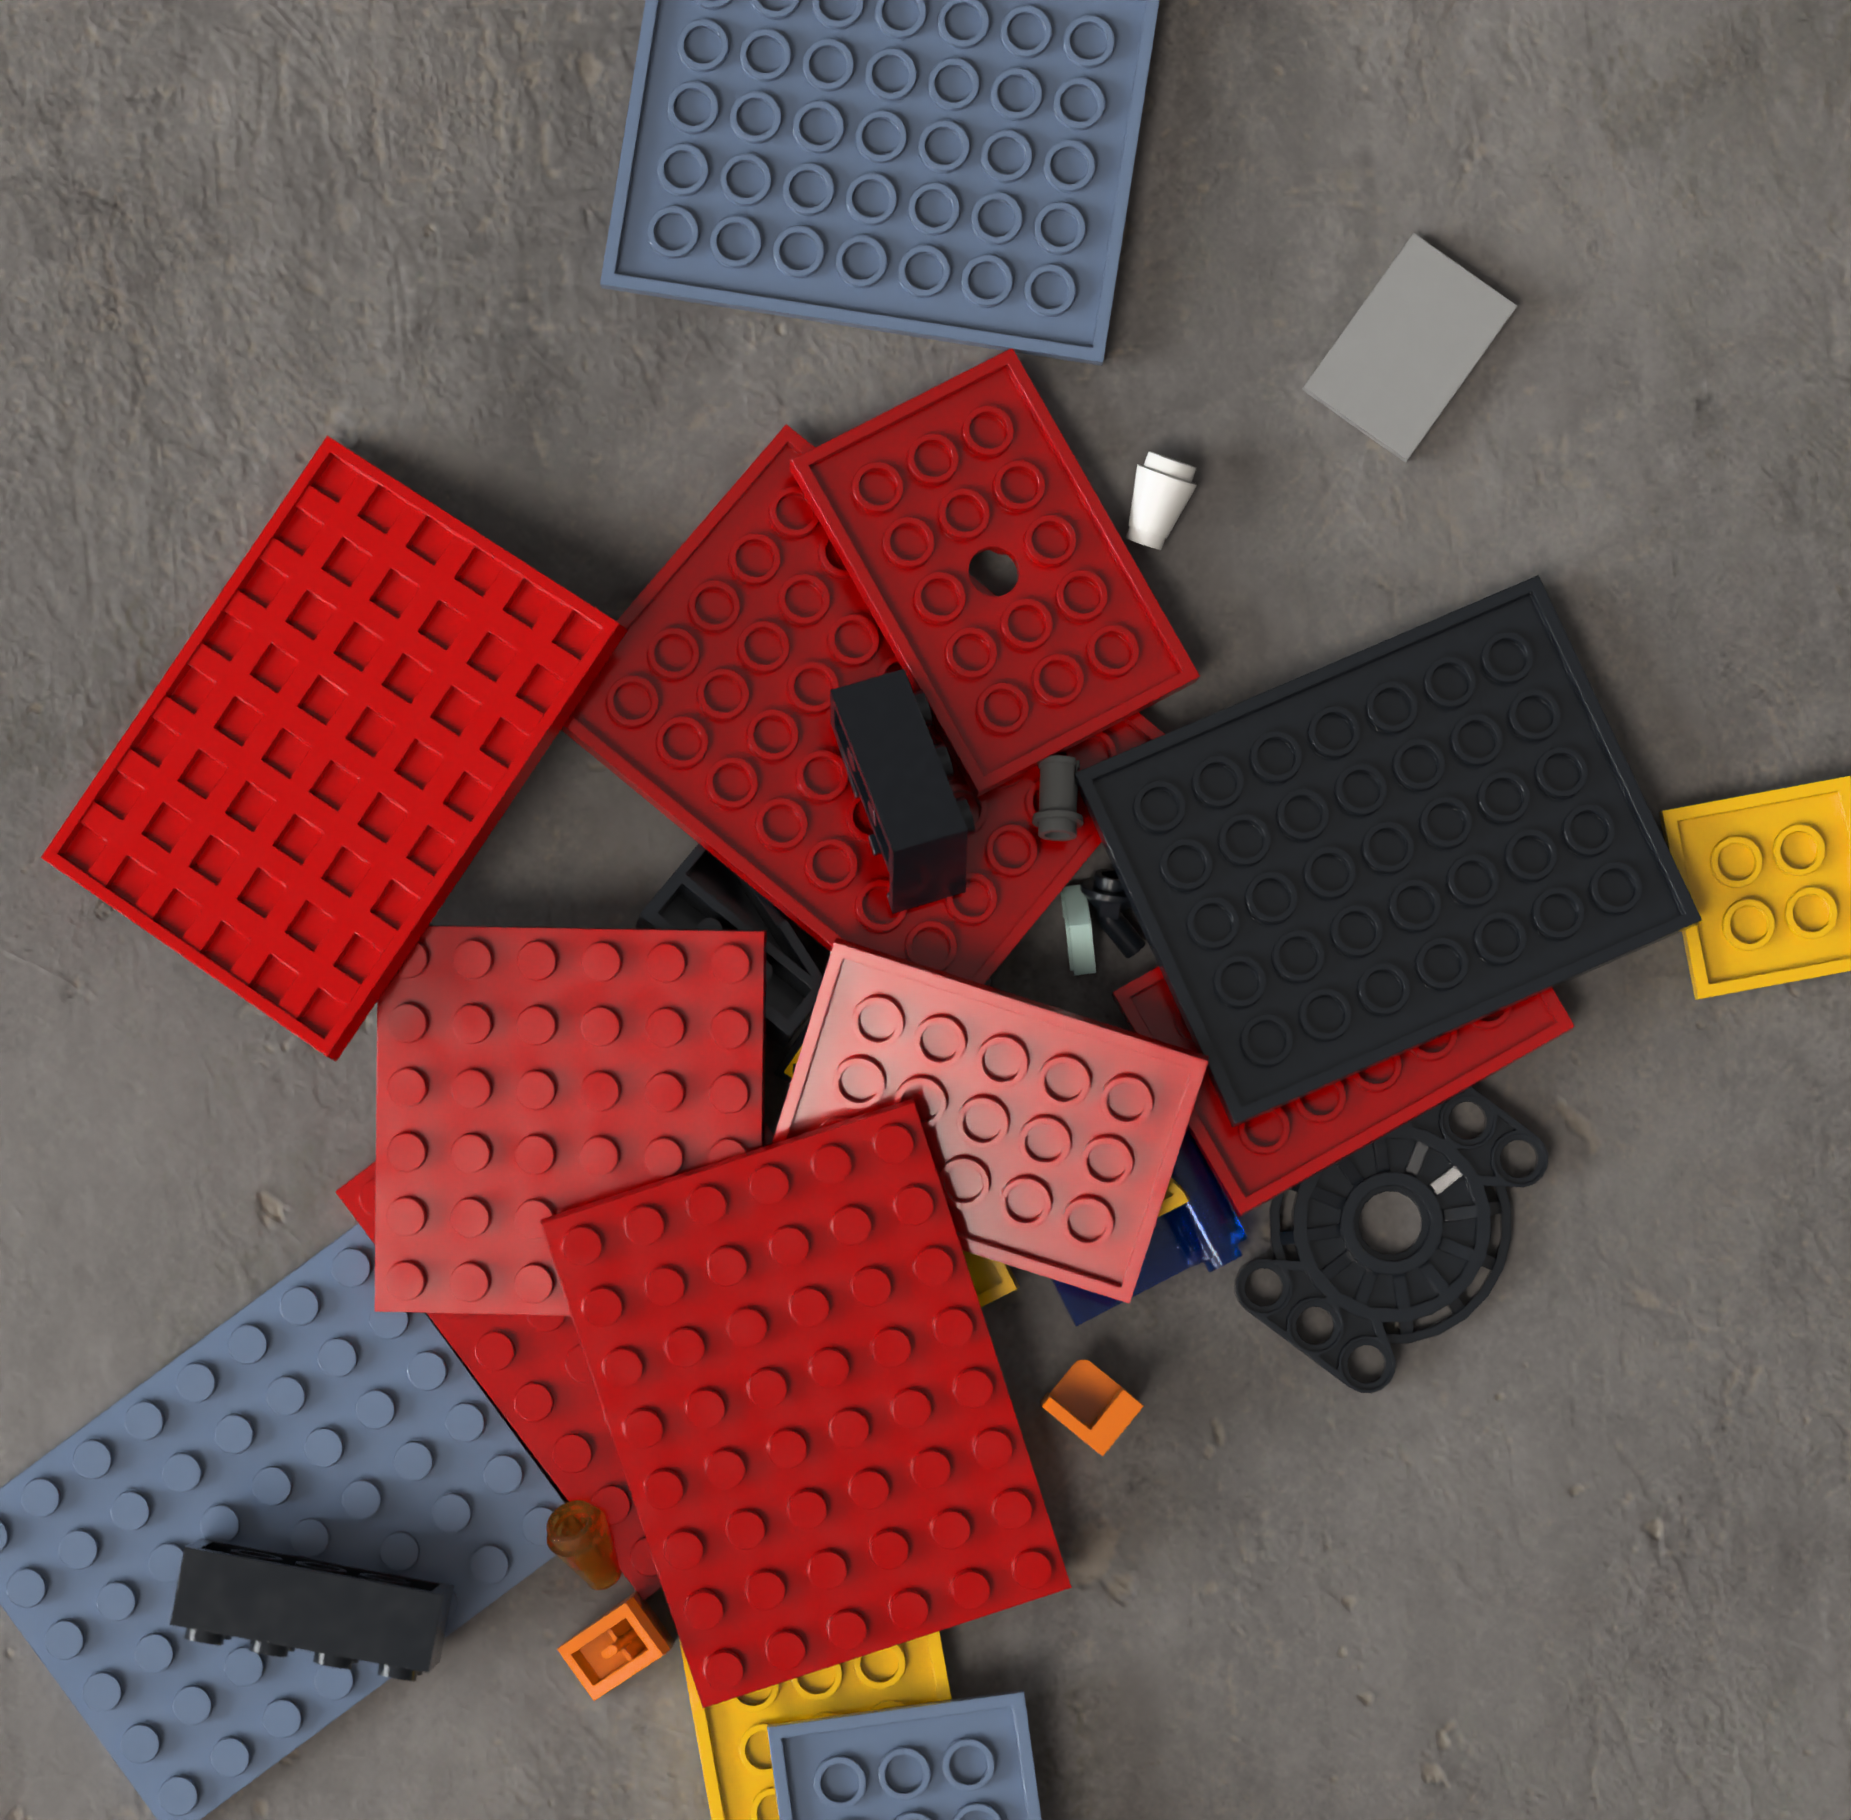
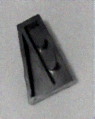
M904 669L830 690V714L833 732L855 799L861 798L874 834L868 836L873 855H883L890 873L889 893L886 896L892 914L965 893L967 836L975 834V824L966 798L964 796L955 798L949 781L954 779V772L946 746L943 742L934 745L928 731V727L933 726V720L925 693L922 689L912 690Z
M698 843L639 914L635 928L767 930L766 1034L784 1048L811 1016L823 976L787 919H783L776 906Z

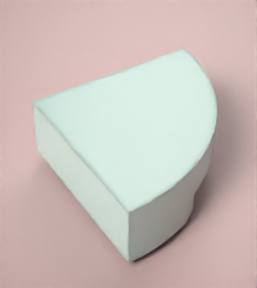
M1080 885L1065 886L1060 895L1066 928L1070 971L1074 972V976L1096 973L1088 900L1081 892Z

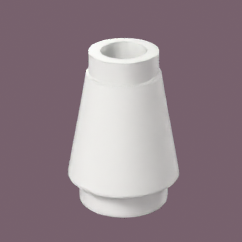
M1148 451L1144 466L1137 464L1128 522L1129 529L1125 538L1154 549L1162 550L1165 538H1168L1197 487V484L1192 482L1196 467Z

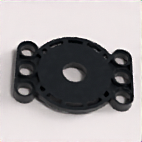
M1468 1088L1289 1189L1296 1192L1291 1211L1292 1231L1280 1232V1207L1284 1193L1273 1198L1269 1208L1270 1243L1275 1259H1255L1247 1262L1238 1271L1234 1280V1293L1238 1303L1247 1312L1347 1387L1360 1393H1374L1382 1390L1391 1382L1395 1373L1396 1360L1390 1344H1409L1440 1335L1467 1319L1489 1296L1504 1269L1511 1241V1205L1506 1187L1524 1188L1535 1184L1543 1177L1548 1167V1152L1545 1144L1537 1135L1474 1088ZM1463 1102H1471L1477 1105L1483 1111L1485 1117V1126L1482 1132L1470 1140L1457 1137L1451 1131L1449 1125V1115L1452 1109ZM1515 1140L1528 1143L1534 1149L1536 1155V1164L1533 1171L1522 1178H1514L1508 1175L1503 1170L1500 1162L1503 1148L1509 1142ZM1484 1186H1494L1498 1201L1488 1202ZM1383 1192H1398L1409 1197L1417 1206L1421 1217V1229L1415 1243L1406 1251L1394 1255L1382 1254L1371 1249L1363 1240L1359 1229V1217L1365 1203L1374 1195ZM1500 1214V1239L1494 1258L1486 1254L1491 1236V1215ZM1294 1244L1298 1261L1286 1260L1282 1245ZM1480 1267L1490 1270L1479 1291L1464 1305L1459 1296L1473 1282ZM1261 1268L1274 1271L1282 1284L1279 1298L1273 1304L1267 1306H1258L1252 1303L1245 1292V1282L1248 1276L1253 1271ZM1445 1306L1453 1313V1315L1434 1326L1413 1331V1320L1432 1315ZM1311 1307H1320L1326 1310L1333 1322V1329L1329 1338L1319 1344L1304 1342L1299 1337L1296 1329L1299 1315L1305 1309ZM1382 1322H1398L1399 1334H1386ZM1363 1345L1377 1348L1384 1359V1369L1381 1375L1369 1383L1355 1380L1348 1370L1350 1354L1356 1348Z

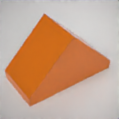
M635 1591L558 1647L557 1650L593 1701H595L672 1649L675 1641L646 1600L643 1601L637 1591Z

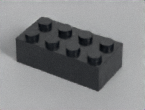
M201 1538L184 1547L170 1625L186 1628L184 1638L195 1642L223 1645L224 1640L238 1637L250 1640L249 1651L259 1654L288 1657V1651L294 1652L295 1648L315 1652L313 1662L316 1664L341 1669H352L353 1663H359V1660L379 1664L378 1675L398 1680L416 1681L417 1675H422L423 1672L429 1673L440 1662L454 1585Z

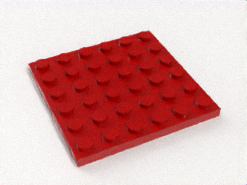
M429 925L377 1001L374 1312L571 1316L541 1227V1219L764 1147L767 930Z

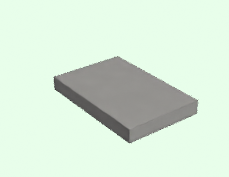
M1413 233L1302 390L1406 463L1514 312L1517 305Z

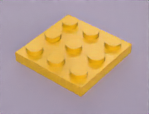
M1851 776L1659 812L1664 841L1702 919L1698 925L1682 931L1695 1000L1851 971Z

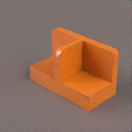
M1086 1359L1076 1361L1050 1393L1047 1392L1040 1401L1041 1406L1102 1457L1144 1407L1137 1398Z

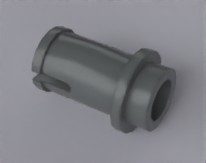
M1049 756L1038 765L1040 769L1039 812L1033 814L1032 824L1038 827V836L1042 839L1051 841L1072 840L1077 837V828L1084 824V817L1077 813L1078 782L1075 778V773L1080 769V761H1076V758L1069 756Z

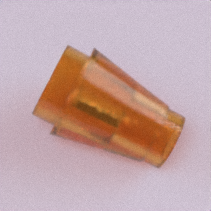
M581 1500L570 1501L559 1506L551 1514L547 1522V1545L549 1549L582 1578L590 1588L594 1590L610 1588L620 1579L622 1572L618 1566L619 1559L605 1514L598 1507Z

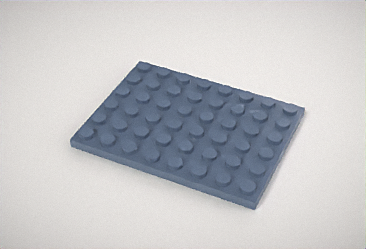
M645 0L600 281L601 288L1002 351L1014 349L1015 353L1103 366L1160 0Z
M359 1223L0 1488V1605L157 1820H201L390 1679L378 1675L379 1664L359 1660V1663H353L352 1669H341L314 1663L315 1652L295 1648L294 1652L288 1651V1657H276L249 1651L250 1640L238 1637L224 1640L223 1645L205 1644L185 1639L186 1628L170 1625L185 1546L202 1538L454 1585L445 1637H447L588 1532L584 1524L428 1314L417 1312H374L375 1244Z

